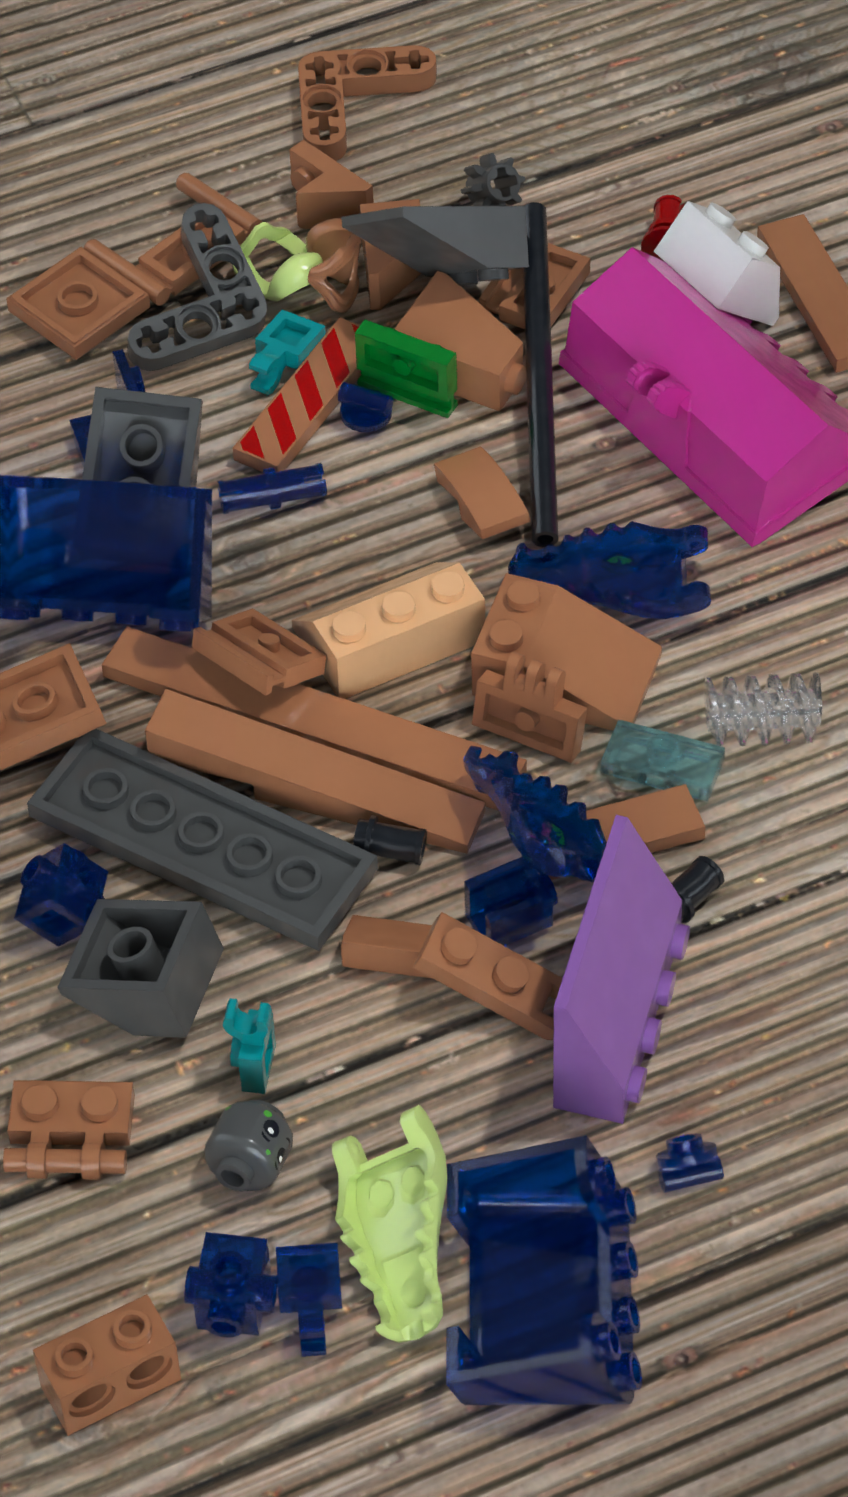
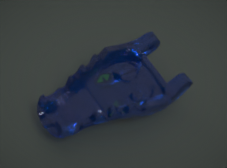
M631 521L625 527H618L615 523H609L600 534H596L591 528H584L581 535L577 537L569 534L565 535L563 541L557 547L547 545L543 549L532 550L525 543H520L517 545L516 552L508 565L509 574L558 585L589 604L642 618L669 619L699 612L711 604V590L708 584L701 581L687 584L686 558L701 554L708 549V530L701 525H690L679 529H664Z
M470 746L463 759L465 770L471 777L476 789L480 793L488 794L500 811L511 841L523 858L530 862L543 877L547 875L560 878L577 877L583 881L594 882L607 841L599 819H587L585 803L575 801L568 804L567 786L556 784L552 787L548 776H539L533 780L531 774H520L517 768L519 755L516 752L504 751L498 757H494L489 753L486 757L479 758L482 752L481 747Z

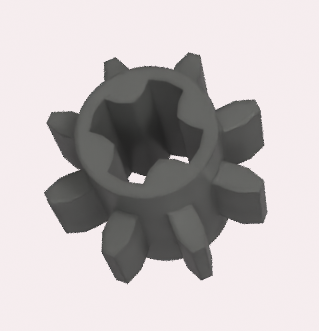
M494 153L480 156V166L475 164L464 168V172L469 177L466 181V187L461 189V193L468 195L469 199L474 203L473 206H506V204L521 203L522 198L518 195L520 183L525 180V176L519 175L516 169L512 167L514 162L512 157L500 160L497 163ZM491 181H494L495 189H492Z

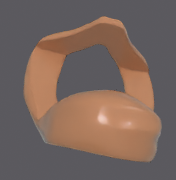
M339 218L325 220L316 224L306 236L307 252L318 253L323 260V263L310 269L308 283L323 296L333 311L345 313L353 305L359 291L358 260L362 238L343 228L342 219ZM327 277L347 285V288L340 294L328 282Z

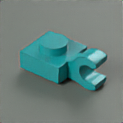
M281 310L255 338L256 354L249 363V369L259 372V374L250 384L251 389L266 395L272 394L281 380L285 367L288 366L297 370L325 336V325Z
M230 998L223 1020V1028L228 1034L233 1036L230 1065L231 1067H239L241 1089L243 1092L265 1094L276 1048L272 1008L268 1003L261 1002L259 1010L249 1009L247 1014L238 1008L239 1003L237 999Z

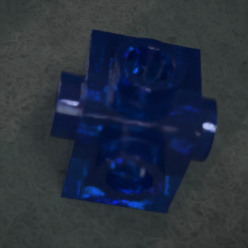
M66 843L42 856H35L28 862L22 872L20 883L23 887L14 919L58 947L82 934L97 899H105L103 892L109 871Z
M205 1233L199 1267L189 1266L184 1290L185 1303L194 1305L197 1329L208 1330L214 1335L227 1338L236 1337L240 1334L259 1336L263 1312H274L278 1289L277 1275H270L271 1264L268 1239Z

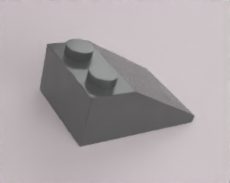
M402 206L341 217L343 228L426 277H433L437 271L446 273L459 285L478 284V280H508L509 270L529 267L525 206Z
M95 387L73 545L81 556L187 569L195 513L202 399Z

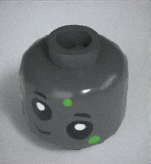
M261 1100L236 1102L229 1105L218 1119L205 1144V1160L211 1172L216 1175L218 1181L225 1187L235 1191H259L270 1187L278 1177L292 1149L293 1133L283 1113L272 1104Z

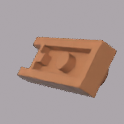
M441 912L433 922L413 968L539 1037L553 1040L554 1018L543 1013L549 997L556 1000L563 978Z

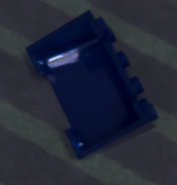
M0 474V619L29 620V618H40L41 609L62 610V620L94 621V612L115 613L114 623L147 625V616H149V618L159 619L160 630L192 631L194 628L201 627V621L212 619V488Z
M587 1135L447 1164V1218L470 1247V1340L459 1326L446 1328V1385L464 1405L631 1404L634 1398V1390H639L642 1387L641 1366L637 1355L633 1352V1334L640 1331V1315L637 1303L631 1294V1279L638 1276L639 1268L636 1251L630 1241L629 1224L636 1222L637 1211L631 1190L628 1187L621 1188L615 1177L610 1159L607 1156L601 1157Z

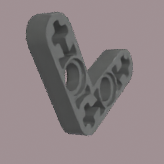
M200 203L189 207L183 214L180 234L182 243L208 297L143 319L134 324L129 331L127 353L133 365L141 370L155 371L251 338L260 333L264 327L267 313L266 299L226 216L213 204ZM202 222L206 228L212 227L211 242L214 247L207 250L208 240L202 230L195 231L196 223ZM218 261H227L236 267L238 273L232 279L221 280L214 277L209 268ZM242 305L246 311L253 310L252 318L246 320L242 314H235L236 306ZM191 319H201L210 325L212 331L208 336L197 339L187 335L183 326ZM226 319L225 329H221V321ZM169 328L174 329V337L178 346L174 345L173 336L168 338ZM149 337L153 344L159 343V351L152 353L148 346L142 347V339Z

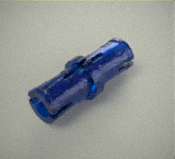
M316 463L312 466L276 472L275 468L271 467L263 469L262 475L217 481L219 498L222 500L220 502L222 513L229 514L232 511L269 505L270 510L281 508L282 502L327 496L326 480H322V475H324L323 466L321 463Z

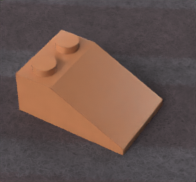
M506 573L471 652L472 695H476L477 680L486 670L504 676L507 660L512 652H516L525 656L523 672L525 675L533 659L546 665L543 682H546L549 672L553 667L566 672L562 698L588 707L585 724L630 735L661 658L662 646L558 585Z

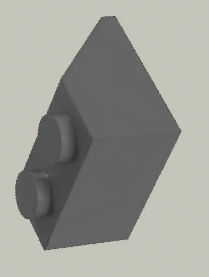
M97 899L60 980L58 989L62 996L134 1036L187 1038L224 947L202 902Z

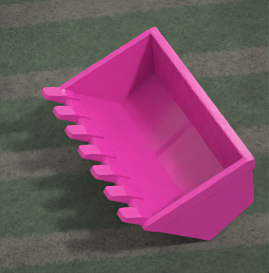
M631 247L572 302L565 349L560 351L558 364L751 547L756 546L848 482V409L839 406L835 402L838 397L829 388L810 380L806 376L809 370L800 362L781 354L778 351L781 345L771 336L751 327L750 324L753 320L717 309L665 261Z

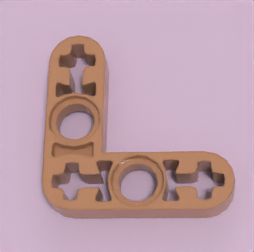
M410 45L318 51L304 56L298 65L303 139L333 160L341 159L347 151L344 97L425 91L435 84L437 78V64L434 52L424 46ZM365 68L377 69L379 71L373 75H360L356 73L358 70ZM315 75H325L326 84H316ZM328 103L334 106L325 111L311 108L315 104ZM319 130H329L330 139L320 140Z

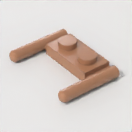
M182 173L178 176L176 180L178 190L199 204H213L224 213L240 246L245 241V238L249 236L254 226L262 223L260 219L190 173ZM202 222L196 223L195 231L202 230L208 240L207 250L214 247L211 242L212 227L206 228ZM181 227L138 258L139 264L136 266L96 239H91L84 245L85 250L148 293L149 299L158 306L168 301L170 293L176 296L199 279L182 243ZM218 261L212 264V266L209 269L211 270L222 261Z

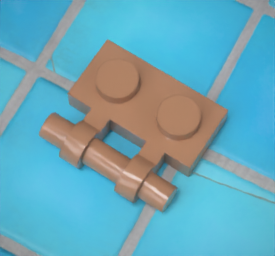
M14 1080L7 1132L10 1144H28V1147L4 1149V1172H27L28 1179H47L48 1173H81L82 1179L101 1180L103 1174H126L127 1151L105 1149L106 1145L130 1146L135 1099L133 1082ZM52 1145H83L82 1149H52Z

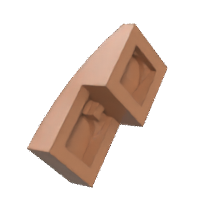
M481 446L434 463L437 482L458 501L461 520L481 539L530 522L529 512L514 486L495 460Z

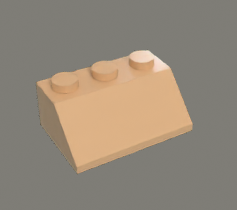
M435 562L293 619L292 628L299 638L327 655L323 676L335 695L346 699L474 647L485 622V598L460 562Z

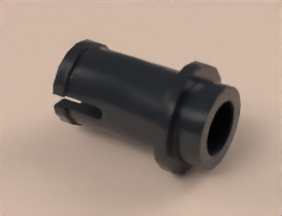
M371 815L369 820L359 818L353 845L379 857L411 862L421 866L427 841V829L419 830L378 822V816Z
M706 856L697 857L692 865L671 883L682 899L681 923L691 921L695 915V908L725 881L720 867Z

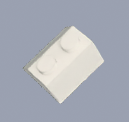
M687 201L654 252L717 309L774 326L779 318L780 266L765 254L769 247L755 235L747 231L741 233L733 226L736 218L718 204L711 202L707 208Z

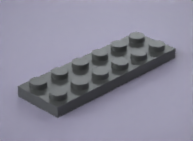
M94 729L79 737L27 802L29 817L317 951H320L378 870L377 855L98 729Z

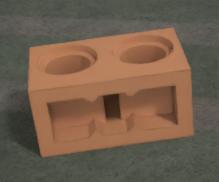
M148 1294L33 1349L40 1386L67 1436L182 1380L176 1342Z

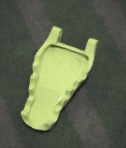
M421 1105L404 1111L400 1116V1124L408 1140L406 1145L368 1161L360 1142L354 1136H347L332 1144V1155L338 1172L339 1186L335 1220L343 1231L340 1239L354 1252V1256L349 1257V1261L360 1273L361 1284L370 1289L374 1294L373 1302L381 1320V1323L375 1326L376 1331L385 1338L398 1343L420 1339L436 1329L444 1313L442 1294L437 1277L440 1224L447 1187L446 1155L435 1127Z

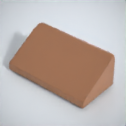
M352 915L341 942L342 967L431 978L413 968L432 925Z

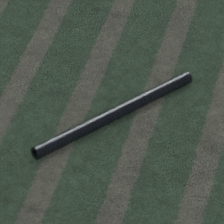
M532 202L524 205L526 211L529 267L523 268L532 542L535 545L550 547L555 545L559 538L547 212L543 204Z

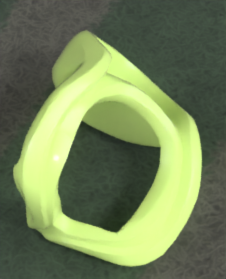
M267 222L254 226L249 236L240 246L265 299L276 302L310 285L308 283L310 269L323 263L322 257L318 253L307 252L306 244L289 229L275 227ZM263 238L280 244L293 255L278 268L271 282L264 280L258 274L249 258L250 253ZM232 264L235 275H237L238 271L236 267Z

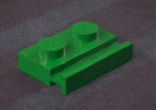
M368 320L362 322L355 332L357 369L361 370V376L357 380L358 385L449 418L458 406V400L454 399V393L457 390L456 352L406 335L390 327H385Z

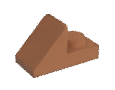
M304 139L289 149L292 186L298 191L296 193L297 222L300 228L311 229L316 224L325 220L341 219L343 216L360 214V204L374 203L373 186Z

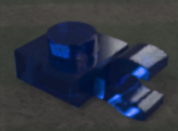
M338 1242L276 1247L280 1313L298 1312L301 1357L327 1355L324 1310L342 1309Z

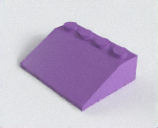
M620 815L615 816L554 1004L553 1108L623 1124L629 1103H640L646 1083L647 1068L640 1066L644 1053L655 1054L662 1020L655 1017L659 1005L666 1007L670 1005L676 980V972L670 971L673 958L680 960L684 958L689 940L690 926L681 924L682 899L628 817Z

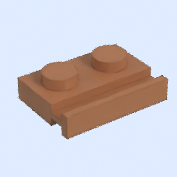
M548 243L550 320L552 326L590 274L591 258ZM523 268L509 270L508 280L491 281L479 297V303L486 310L499 314V320L525 329Z
M253 608L212 622L211 630L206 631L200 626L193 630V649L264 695L271 694L272 686L274 685L282 688L294 687L303 681L324 674L327 656L325 653Z

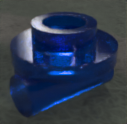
M347 382L342 383L338 392V401L341 402V419L348 428L358 432H373L389 423L392 417L393 396Z
M685 1134L670 1138L666 1141L667 1149L656 1155L659 1166V1181L664 1193L724 1178L723 1167L718 1156L716 1144L713 1142H703L701 1134Z

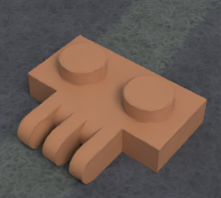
M512 652L509 656L504 676L486 670L477 680L472 725L572 763L581 752L588 707L562 698L566 672L553 667L549 672L546 682H543L546 665L533 659L525 675L523 674L525 656L516 652Z

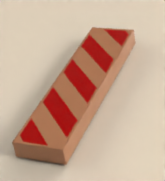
M341 317L338 318L234 445V461L277 479L281 476L361 376V370L357 369L355 332L360 325Z

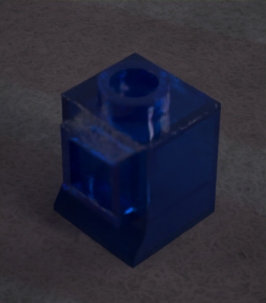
M526 855L464 881L466 918L474 930L503 946L553 926V906L558 903L555 887L546 873L538 874Z

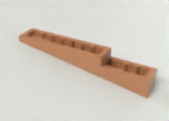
M168 689L164 690L145 729L149 753L181 767L251 784L254 786V796L257 800L357 825L359 818L369 820L371 815L378 816V822L419 830L427 829V844L466 854L469 852L485 813V802Z

